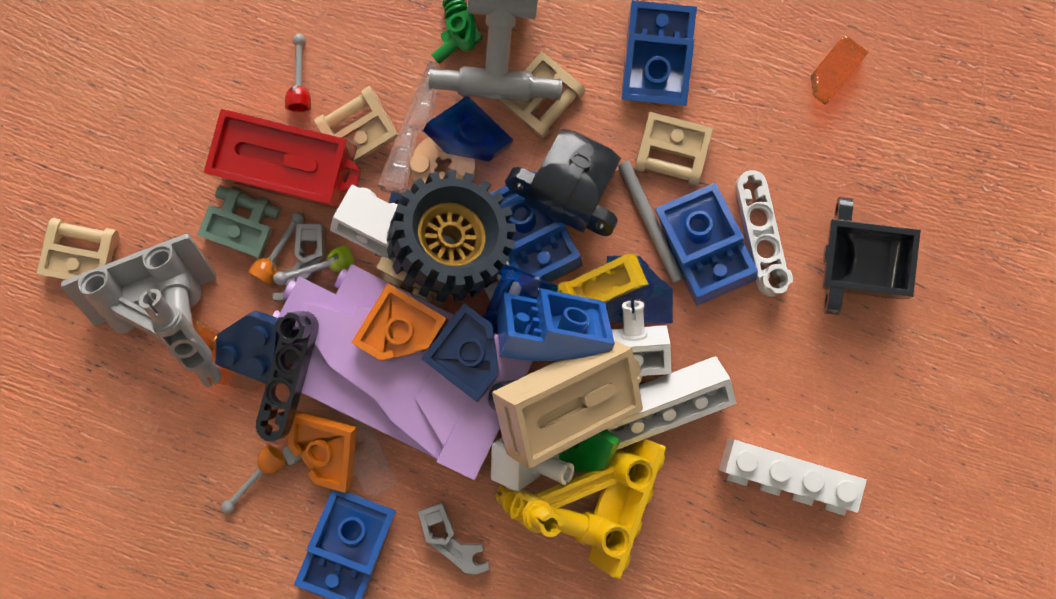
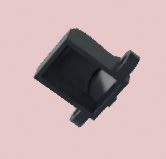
M561 129L536 174L521 167H514L505 179L506 186L512 192L525 198L524 204L546 214L547 218L557 223L562 222L584 233L585 229H588L601 236H609L613 233L618 223L614 213L598 204L620 163L621 157L611 148L576 131Z
M838 197L834 219L830 221L828 244L824 248V314H840L843 292L890 299H909L914 297L921 230L852 222L853 198Z

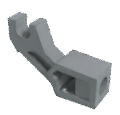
M297 224L294 255L299 260L293 269L284 271V273L322 263L327 258L326 227L322 224ZM305 243H317V249L315 250L317 253L304 258L306 254ZM315 272L300 277L309 281ZM298 277L288 279L285 283L286 288L291 280L296 282ZM284 292L273 293V300L286 301L283 299Z
M444 502L418 511L426 543L432 545L462 569L463 573L476 575L490 570L488 561L478 564L473 560L475 553L484 550L482 544H462L453 537L455 528ZM444 521L446 526L445 532L449 534L448 537L434 536L430 525Z

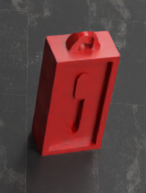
M221 109L203 173L218 180L338 209L351 185H358L361 171L356 163L353 162L357 147L345 138Z

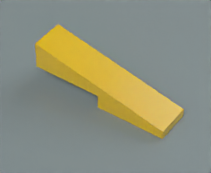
M626 254L574 280L560 283L548 290L605 301L607 303L649 284L636 254Z

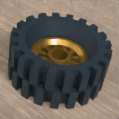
M447 170L443 179H440L438 171L430 173L426 182L419 178L413 183L411 190L406 189L391 219L386 241H390L387 248L388 257H396L392 267L396 274L405 271L407 275L403 283L409 288L414 283H417L421 286L418 294L426 298L430 291L436 292V301L445 302L450 294H453L454 302L463 301L468 293L471 298L480 294L484 287L487 288L494 281L510 258L508 256L514 248L515 241L511 239L516 233L515 223L507 224L513 215L510 207L501 209L500 204L504 197L499 191L493 196L487 191L491 184L484 179L480 186L472 183L475 176L466 172L462 179H457L456 170ZM448 235L452 237L456 244L445 242L442 236Z

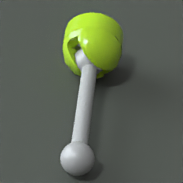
M347 245L337 247L329 253L327 261L288 273L277 272L274 275V282L278 285H283L288 279L328 267L332 271L340 273L343 268L349 270L351 264L354 265V259Z

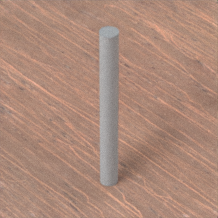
M630 161L619 164L620 173L672 284L684 279Z

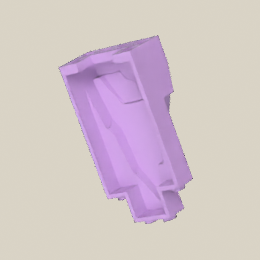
M352 264L349 270L343 268L334 285L339 288L336 294L300 276L296 282L291 280L283 294V299L286 302L281 312L276 310L272 316L279 318L284 317L287 312L309 311L314 314L319 324L317 338L301 392L436 458V462L475 480L500 429L497 412L488 403L489 392L499 382L525 377L533 361L500 357L498 335L494 334L500 375L480 401L476 402L421 359L427 351L382 362L351 343L388 282ZM394 286L395 288L401 290L402 292L406 293L407 295L411 296L412 298L416 299L417 301L421 302L422 304L426 305L427 307L446 317L448 319V322L446 323L445 327L454 317L453 314L407 291H404ZM296 321L295 327L299 328V324ZM299 359L295 361L291 369H295L298 366Z

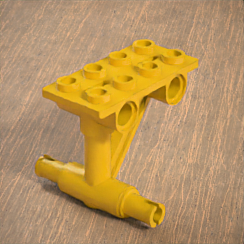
M644 439L628 445L626 451L618 449L611 465L604 470L588 472L571 479L569 483L566 482V485L559 484L535 495L524 488L516 491L501 485L497 490L502 494L496 493V500L502 505L503 510L511 519L516 520L533 533H542L547 537H555L559 533L575 537L577 542L592 546L588 560L611 577L621 579L623 571L627 569L630 563V551L634 539L641 531V519L645 507L652 499L656 475L663 467L666 447ZM602 490L595 511H587L581 514L562 508L566 504Z

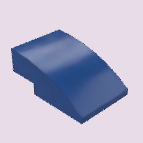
M636 0L630 2L622 100L687 106L697 6Z
M507 186L490 193L493 196L499 191L504 197L500 204L501 209L509 206L513 214L507 223H515L516 233L511 239L515 241V244L508 256L510 257L508 263L524 294L583 266L581 256L564 223H557L547 218L546 214L524 204L525 198L512 192Z
M716 183L655 208L666 240L696 306L756 281L758 270L744 245V236Z
M540 289L537 299L503 293L496 313L500 357L530 361H558L596 355L612 350L615 345L605 301L546 289Z
M332 489L307 547V555L294 586L325 599H364L389 534L396 510L349 492L343 493Z

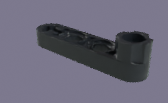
M309 311L287 312L284 317H279L275 323V330L279 333V340L256 420L257 433L265 441L272 442L284 438L291 430L319 329L317 318ZM296 321L299 324V328L295 327ZM289 350L295 351L299 357V364L295 369H290L285 364V355ZM279 383H284L290 390V397L286 402L280 401L276 396V387ZM278 409H285V411L277 413ZM275 418V424L279 426V430L272 432L273 426L268 424V420Z

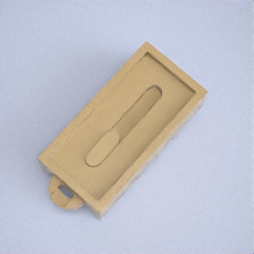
M614 341L615 345L612 350L576 359L558 360L493 391V400L506 454L530 469L642 411L643 406L639 383L642 379L640 375L641 367L639 365L640 362L634 359L632 348Z

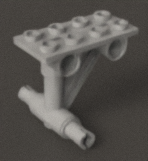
M468 0L467 13L486 15L485 24L488 25L485 68L463 66V68H460V71L430 68L428 90L458 91V94L463 97L478 96L490 99H515L525 102L531 100V97L561 100V78L533 77V74L527 71L508 70L512 28L516 26V17L535 19L538 0Z
M183 234L61 282L62 290L93 325L107 322L115 332L121 334L127 333L136 327L163 341L168 347L170 354L176 357L187 371L195 372L203 385L207 387L212 386L208 377H210L215 385L221 381L222 372L212 361L210 348L194 329L190 309L201 298V285L215 280L216 273L189 234Z

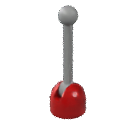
M296 34L293 37V43L296 46L295 86L290 87L285 95V108L294 112H305L311 109L310 93L302 86V46L306 42L302 34Z

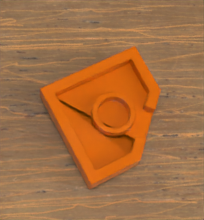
M387 283L351 343L384 362L427 351L442 332L448 319Z
M296 411L291 430L288 434L287 446L295 457L299 455L310 469L307 474L314 484L346 493L352 487L357 427Z

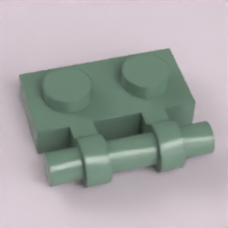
M219 185L215 197L225 201L223 207L220 209L209 205L197 235L261 259L273 231L271 227L262 224L263 219L268 216L277 220L281 213V207L271 204L269 199L263 197L256 199L248 196L239 188L232 187L229 189ZM241 206L251 210L250 218L247 219L236 215V209Z

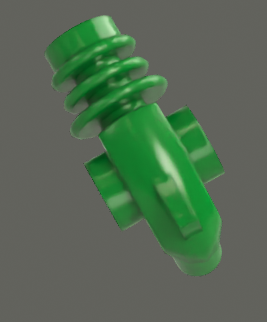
M443 0L442 6L445 12L444 18L446 19L445 25L447 29L441 33V39L444 44L431 54L438 64H441L458 48L464 52L472 51L475 45L483 39L482 34L477 29L474 15L467 13L465 0Z

